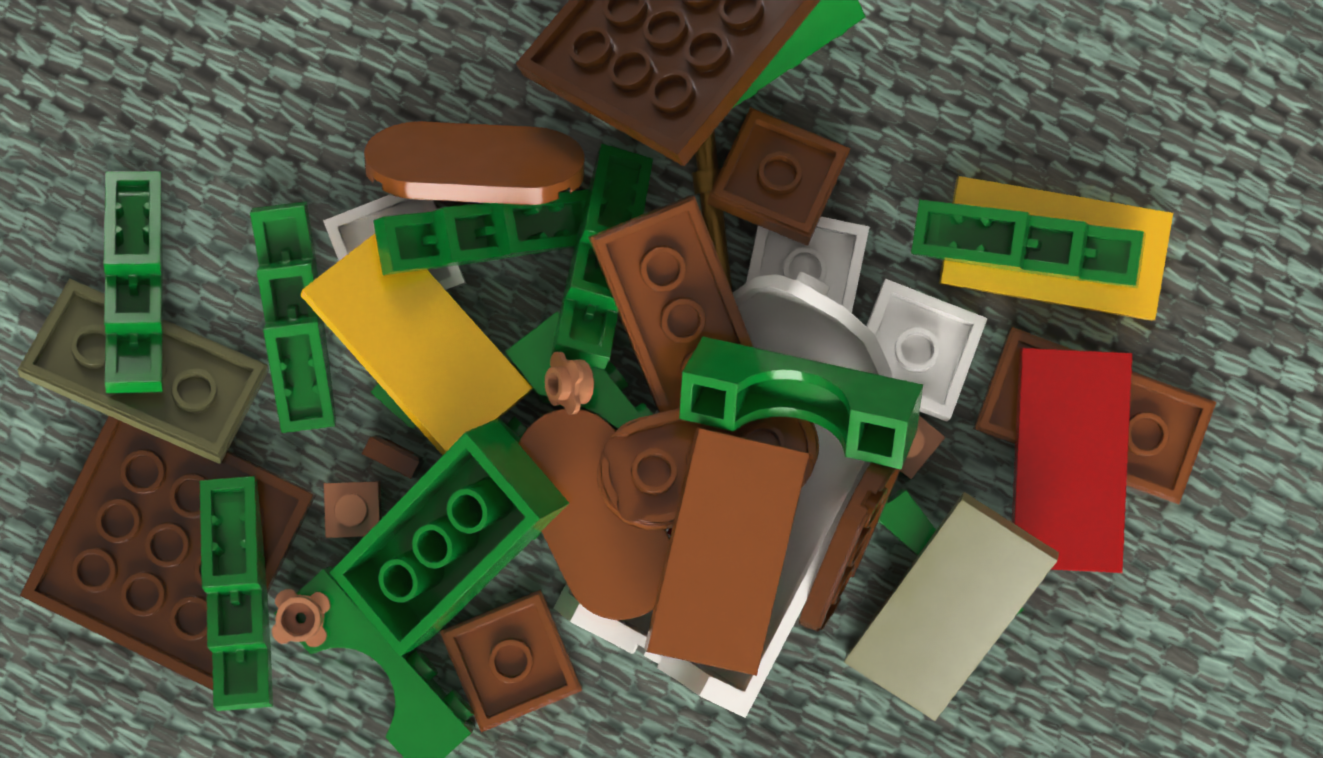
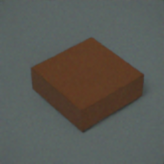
M381 435L370 436L362 452L363 455L410 479L417 477L425 462L423 460L424 457Z

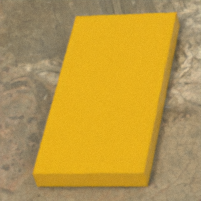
M957 177L952 202L954 204L1028 212L1033 216L1084 221L1089 225L1144 231L1146 238L1138 288L948 260L942 261L940 285L1150 321L1156 320L1173 213L968 177Z
M375 233L302 289L301 297L442 455L465 432L502 417L527 396L533 388L428 270L383 275Z

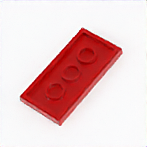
M1020 348L1012 523L1059 552L1058 561L1051 570L1123 573L1132 353Z

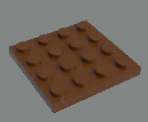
M569 0L520 57L516 65L526 78L678 164L685 166L820 0Z
M108 416L20 596L213 690L212 652L207 647V595L202 589L200 481L255 476L257 478L267 593L317 494L230 451H227L222 463L218 464Z

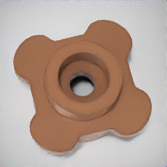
M554 352L550 359L551 368L547 370L545 375L546 393L553 406L562 405L565 407L568 415L577 414L581 404L588 403L593 395L594 378L592 370L585 360H567L563 352Z
M284 589L279 592L275 598L278 610L275 619L276 624L272 627L273 638L280 644H287L290 641H305L310 647H318L323 644L327 638V631L323 625L325 613L331 606L329 598L322 592H315L311 596L298 595L292 589ZM298 613L306 615L304 623H299L296 620Z

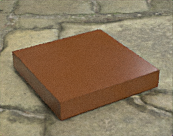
M750 107L709 194L707 204L808 246L851 148Z
M542 589L440 631L468 702L475 713L474 716L481 733L583 690Z

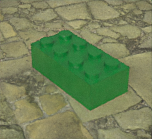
M495 419L465 432L329 573L399 657L432 639L569 502L498 419Z

